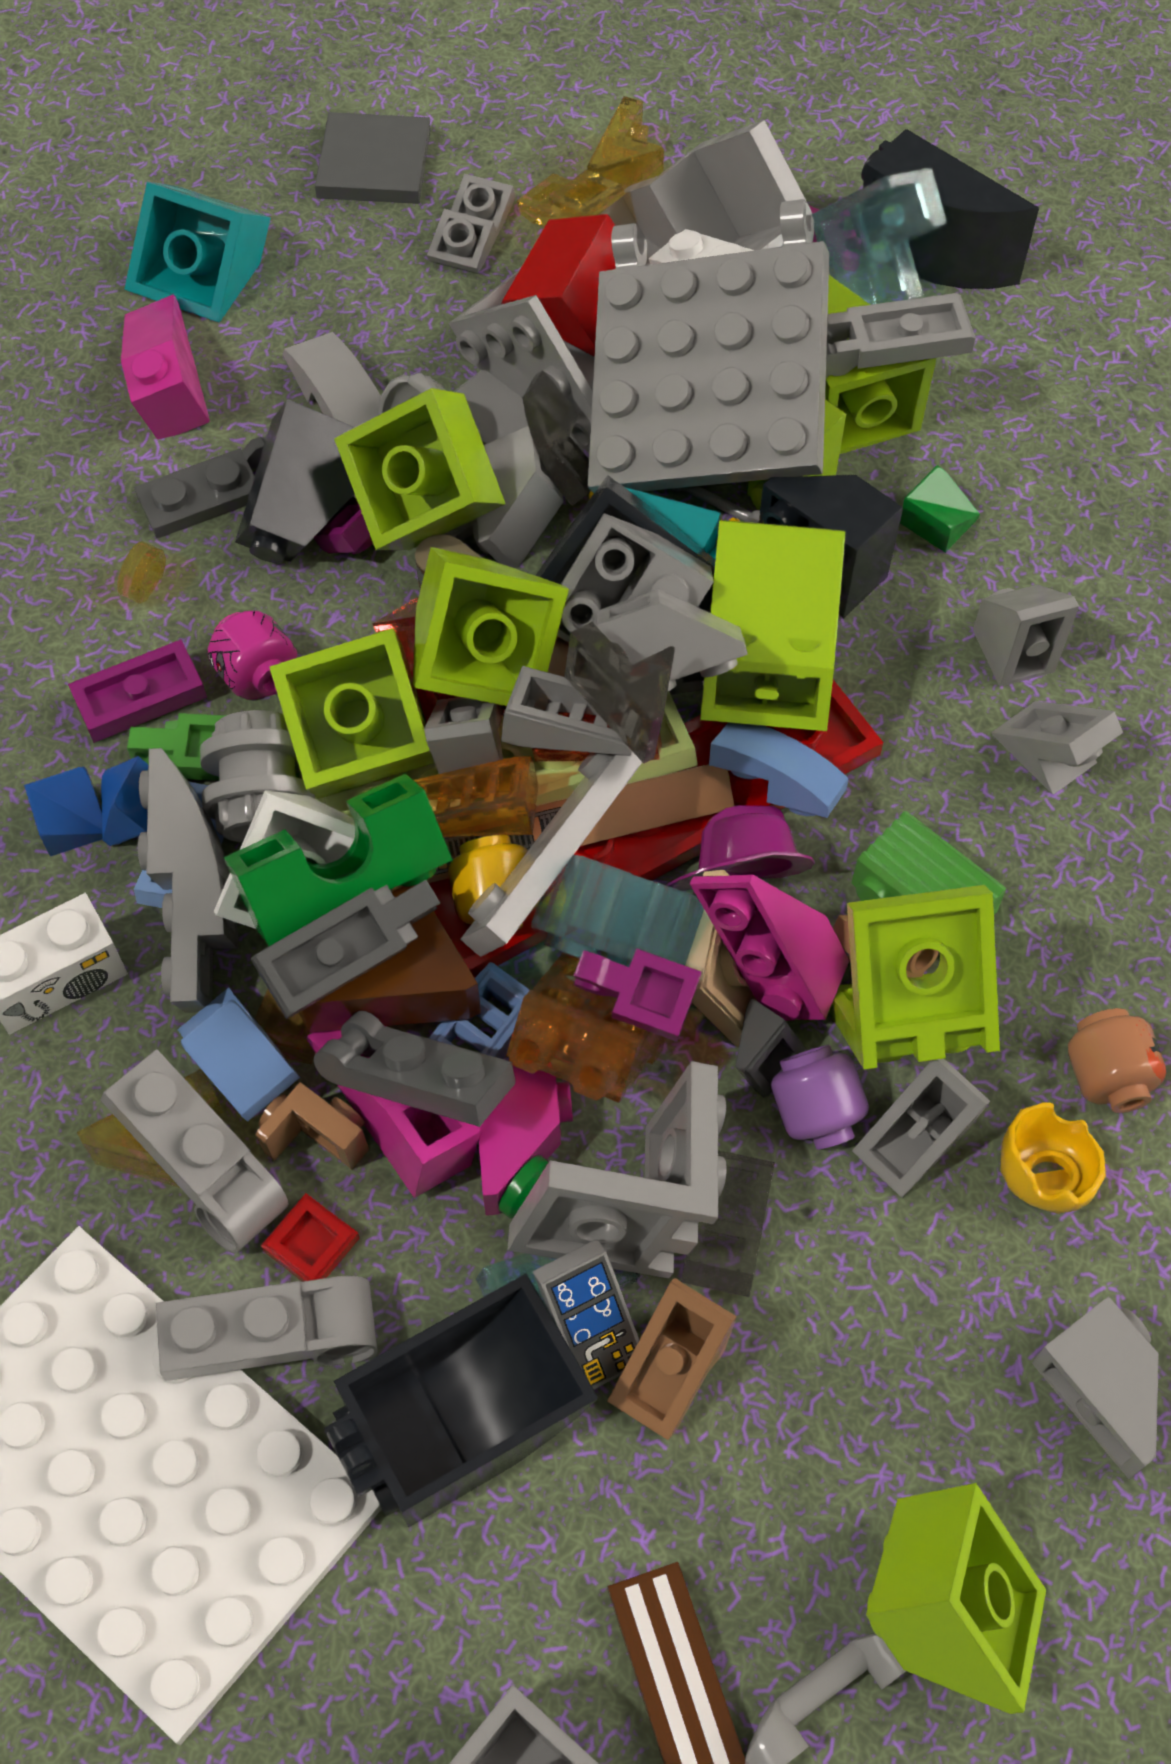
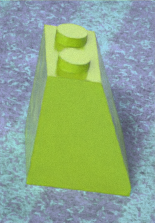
M829 275L828 314L846 312L847 308L871 305ZM937 358L859 369L856 366L845 375H829L826 377L825 399L846 413L840 454L920 431Z

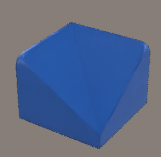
M139 756L105 770L102 775L103 841L109 846L138 837L141 832H147L148 809H144L141 804L139 778L140 773L148 770L149 765Z
M77 767L24 785L40 838L50 857L103 839L102 808L94 784L85 767Z

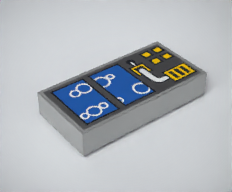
M596 1239L532 1271L547 1310L593 1389L622 1374L639 1342L607 1252Z

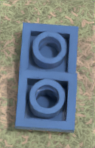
M728 722L711 743L710 766L730 770L734 775L744 779L761 778L769 780L767 803L786 807L795 814L802 816L817 815L827 818L847 790L848 777L831 762L799 741L763 725Z

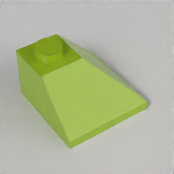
M430 547L416 606L413 686L418 689L507 706L522 666L548 672L569 589L564 585L489 559Z

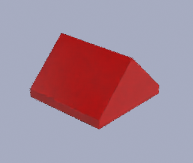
M609 214L549 219L501 303L502 305L537 295L561 338L594 357L599 272L616 269L611 241L612 229L616 225Z

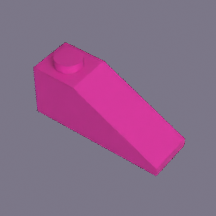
M170 295L125 314L121 364L130 401L157 440L176 436L209 423L210 418L181 309L175 295Z

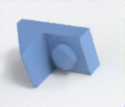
M229 987L177 1029L183 1037L181 1045L247 1122L300 1078L243 1002Z

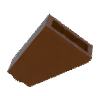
M403 886L391 893L395 898L414 886ZM433 911L412 924L418 939L408 944L404 951L300 1011L299 1015L309 1033L341 1030L344 1023L357 1011H366L373 1014L383 1026L470 1019L481 1013L478 983Z

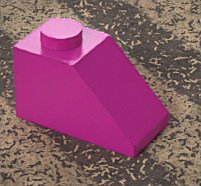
M554 1059L539 1060L555 1067ZM525 1061L512 1062L515 1085L479 1127L481 1130L479 1153L486 1216L501 1213L499 1211L501 1198L517 1173L528 1161L537 1155L548 1159L561 1144L560 1123L573 1122L569 1081L556 1082L555 1074Z

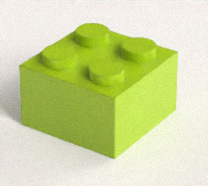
M430 388L334 438L376 550L410 551L430 536L445 534L506 504L463 393Z
M393 628L269 666L305 788L318 799L435 763L426 741L424 728L427 723L417 690L413 686V677L402 642Z

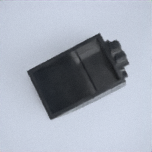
M905 129L892 142L883 141L879 145L878 150L869 156L863 166L861 179L864 182L861 201L855 212V220L857 221L856 232L865 235L870 240L868 251L902 272L934 284L962 289H995L1019 285L1039 207L908 129Z
M527 1273L334 1380L333 1382L345 1406L332 1412L336 1421L325 1427L324 1430L358 1497L372 1490L385 1516L387 1517L399 1510L409 1528L522 1461L576 1420L598 1399V1396Z

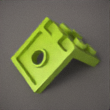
M985 885L847 903L852 984L839 985L829 1014L864 1070L877 1068V1063L896 1061L905 1055L912 1054L918 1062L945 1059V1053L962 1052L971 1046L981 1045L986 1053L1000 1051L993 893ZM924 949L939 951L940 963L934 973L923 974L922 977H907V963L915 953Z

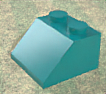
M147 182L124 290L155 301L174 294L181 310L220 322L260 265L271 217L179 186Z

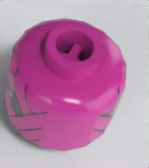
M243 611L228 615L216 626L208 646V658L211 665L235 695L246 700H255L277 694L269 666L297 658V650L271 616L260 611Z

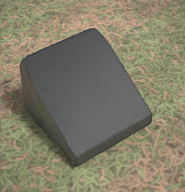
M751 998L745 1012L735 1067L751 1087L764 1098L772 1092L771 1081L773 1077L782 1071L779 1061L804 1052L805 1046L783 1018Z

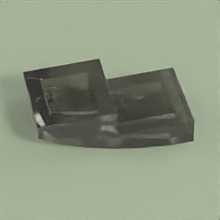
M542 370L534 376L522 397L525 417L531 437L547 472L560 492L573 506L591 491L588 488L589 458L569 436L580 414Z
M718 1150V1156L724 1157L726 1160L725 1184L718 1198V1219L714 1224L698 1223V1243L686 1255L681 1282L749 1298L775 1162Z

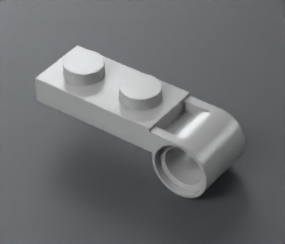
M158 1049L154 1050L103 1092L100 1099L101 1102L196 1204L194 1211L200 1224L213 1240L228 1252L238 1253L288 1207L287 1196L279 1183Z
M337 1276L304 1282L296 1281L156 1303L160 1374L164 1381L311 1358L320 1365L337 1366L345 1364L343 1357L353 1356L352 1363L368 1360L378 1352L370 1282L368 1279L359 1276Z

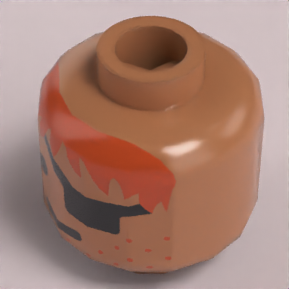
M1120 1008L1100 1011L1081 1020L1077 1024L1078 1032L1068 1043V1056L1082 1096L1095 1104H1110L1112 1111L1115 1113L1130 1112L1149 1104L1152 1101L1150 1092L1155 1090L1166 1077V1065L1149 1022L1139 1016H1129L1127 1010Z

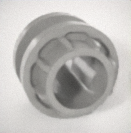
M250 710L229 714L215 723V731L212 733V737L205 740L200 746L201 767L206 772L218 776L220 780L210 784L203 790L202 809L210 818L216 821V831L229 840L243 843L265 790L306 795L315 799V795L306 790L303 779L296 778V773L301 771L283 713Z

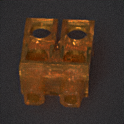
M563 952L536 984L534 989L524 996L506 1056L509 1057V1061L512 1062L513 1066L533 1074L536 1071L542 1070L570 1082L573 1085L574 1092L598 1101L602 1097H606L620 1103L626 1094L628 1085L631 1086L635 1082L643 1066L646 1063L653 1065L658 1059L666 1037L612 1018V1011L617 998L597 995L574 986L575 981L567 978V976H574L580 958Z

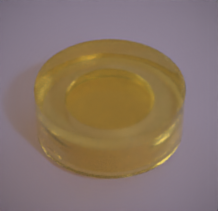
M144 541L136 543L127 554L120 569L117 581L118 594L140 604L146 602L164 574L166 566L164 551Z

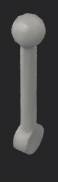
M700 486L670 489L674 492L684 491L744 522H759L760 510L750 512Z

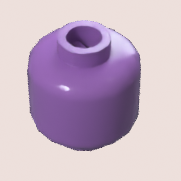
M824 1045L779 1061L782 1071L773 1077L771 1090L787 1134L796 1140L813 1138L817 1150L832 1147L853 1139L855 1136L851 1125L861 1121L867 1115L869 1105L852 1058L843 1053L833 1054L831 1046Z

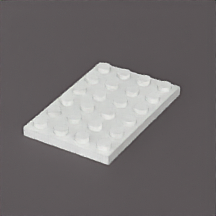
M78 1226L0 1306V1572L176 1744L181 1746L382 1508L372 1490L358 1497L338 1456L242 1370L164 1381L160 1374L156 1316V1303L164 1301Z

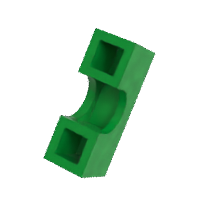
M405 773L347 800L346 803L355 824V837L349 850L334 862L314 864L306 861L301 847L286 829L224 857L253 924L268 946L273 945L370 888L376 891L385 885L390 890L399 885L405 887L414 886L431 878L436 873L437 867L452 861L426 792L420 785Z

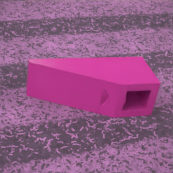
M755 875L693 877L690 882L693 891L719 933L757 1002L785 1021L795 1019L826 1020L850 961L827 916Z
M341 1030L314 1032L307 1036V1042L314 1052L317 1053L327 1041L331 1039L339 1040L342 1037ZM337 1085L352 1108L362 1117L365 1127L414 1198L471 1166L481 1134L478 1126Z

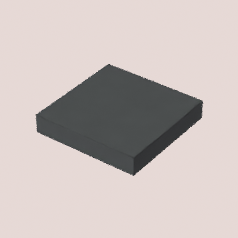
M328 112L315 182L316 198L420 204L431 132L430 117Z

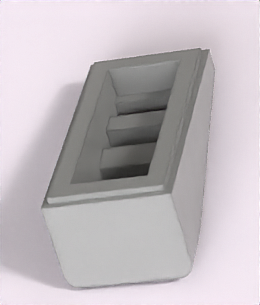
M522 666L504 712L501 742L531 748L631 756L647 709L648 699ZM558 713H570V716L566 717L558 715ZM584 715H596L594 724L582 721ZM610 716L623 717L619 731L607 728Z

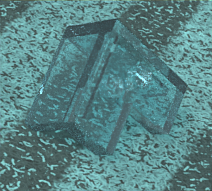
M932 168L883 177L812 214L817 242L824 241L829 251V275L871 305L916 299L923 296L908 241L947 223Z

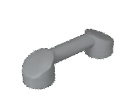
M874 1633L851 1640L846 1646L778 1698L774 1699L768 1706L753 1735L746 1753L745 1764L789 1763L809 1747L795 1725L868 1670L881 1690L906 1672L883 1639Z

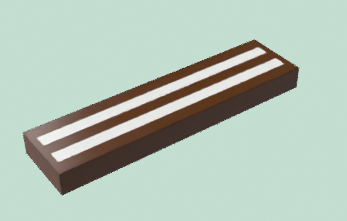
M675 1562L607 1586L663 1764H745V1757L679 1563Z

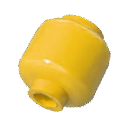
M508 835L486 836L462 844L459 847L461 854L454 858L448 867L456 913L459 919L466 924L472 925L475 921L468 912L480 895L494 883L501 887L528 851L522 845L512 844Z

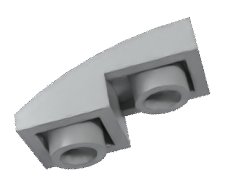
M464 174L451 210L444 209L427 253L428 260L479 273L516 198L514 187Z
M333 332L284 349L282 354L307 402L316 399L323 414L353 427H357L379 415L378 409L381 395L353 353Z

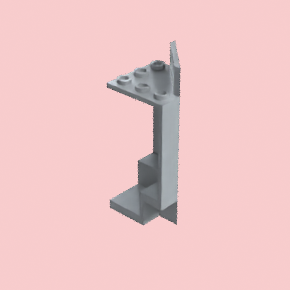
M765 120L700 143L660 175L630 185L592 215L609 214L616 226L635 223L637 225V239L645 238L647 241L646 265H650L649 258L665 246L674 235L685 229L738 244L751 250L783 247L780 226L781 202L805 199ZM806 201V215H812L815 221L816 219ZM518 270L448 323L457 337L456 344L462 356L469 363L480 369L477 374L453 392L465 395L475 424L480 429L483 445L532 425L559 456L561 469L583 450H586L588 453L590 452L595 357L561 338L537 295L501 305L504 296L519 272Z

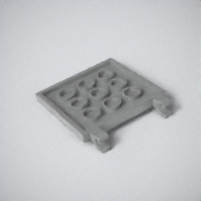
M805 199L781 202L780 226L783 247L646 265L647 241L645 238L637 239V225L633 223L613 226L611 241L616 269L599 272L588 488L593 493H595L607 475L623 487L637 491H651L766 480L771 477H798L823 474L829 251L824 241L813 242L814 219L812 215H806Z

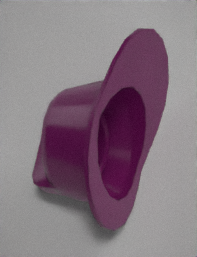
M738 805L723 809L712 817L703 829L698 870L669 882L665 889L669 892L692 890L690 885L692 878L703 876L704 871L725 870L729 875H755L760 879L783 878L811 869L815 861L811 856L797 852L790 827L780 809L774 806Z

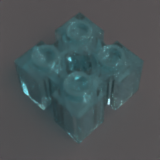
M573 855L541 897L531 927L548 932L544 945L580 958L583 950L595 954L601 950L608 953L607 959L629 967L637 948L685 966L704 908L695 895L632 875V873L584 856Z

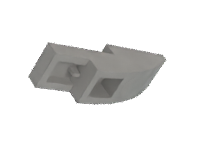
M162 748L149 749V768L142 771L139 778L140 800L143 808L148 809L147 832L139 834L138 859L141 869L146 871V874L163 890L172 889V893L164 895L162 903L164 927L167 932H171V957H164L161 966L163 992L166 996H170V1002L183 1012L197 1013L212 1001L213 950L238 949L237 922L216 916L214 913L230 872L224 859L223 847L212 820L202 809V802L196 791Z

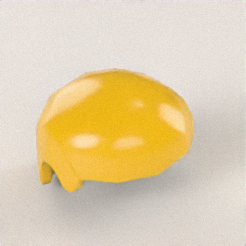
M1042 1102L1020 1109L1003 1137L1000 1171L1010 1191L1022 1201L1036 1208L1057 1214L1077 1211L1092 1201L1106 1178L1104 1151L1088 1132L1086 1121L1082 1119L1068 1121L1060 1118L1054 1111L1053 1103ZM1042 1162H1053L1064 1168L1063 1170L1036 1174L1032 1172V1169Z

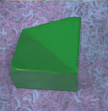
M937 465L904 498L900 524L946 553L979 518L980 513L949 474Z

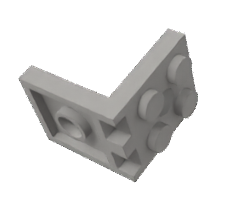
M691 1061L646 1125L644 1178L550 1160L509 1224L508 1250L558 1259L597 1239L606 1250L613 1269L669 1279L674 1273V1253L688 1255L697 1245L698 1223L714 1224L718 1219V1198L722 1193L726 1179V1160L724 1157L718 1156V1135L723 1127L726 1114L725 1097L718 1095V1066Z

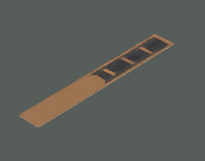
M707 764L626 784L580 846L721 812L725 808L733 807L734 801L728 770ZM567 799L440 830L452 861L461 854L459 847L462 844L492 835H508L512 844L522 845L529 850ZM452 861L437 867L436 873L427 882L431 883L448 879V867ZM399 885V886L393 888L392 891H394V890H396V889H398V888H401V887H403V886Z

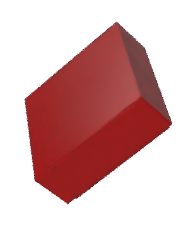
M305 1193L262 1243L261 1248L268 1256L304 1282L327 1278L360 1237L357 1231Z

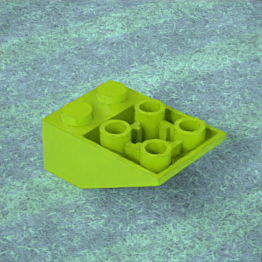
M719 520L711 614L741 628L748 655L736 658L738 664L731 670L716 676L704 677L700 720L827 731L835 664L845 531Z

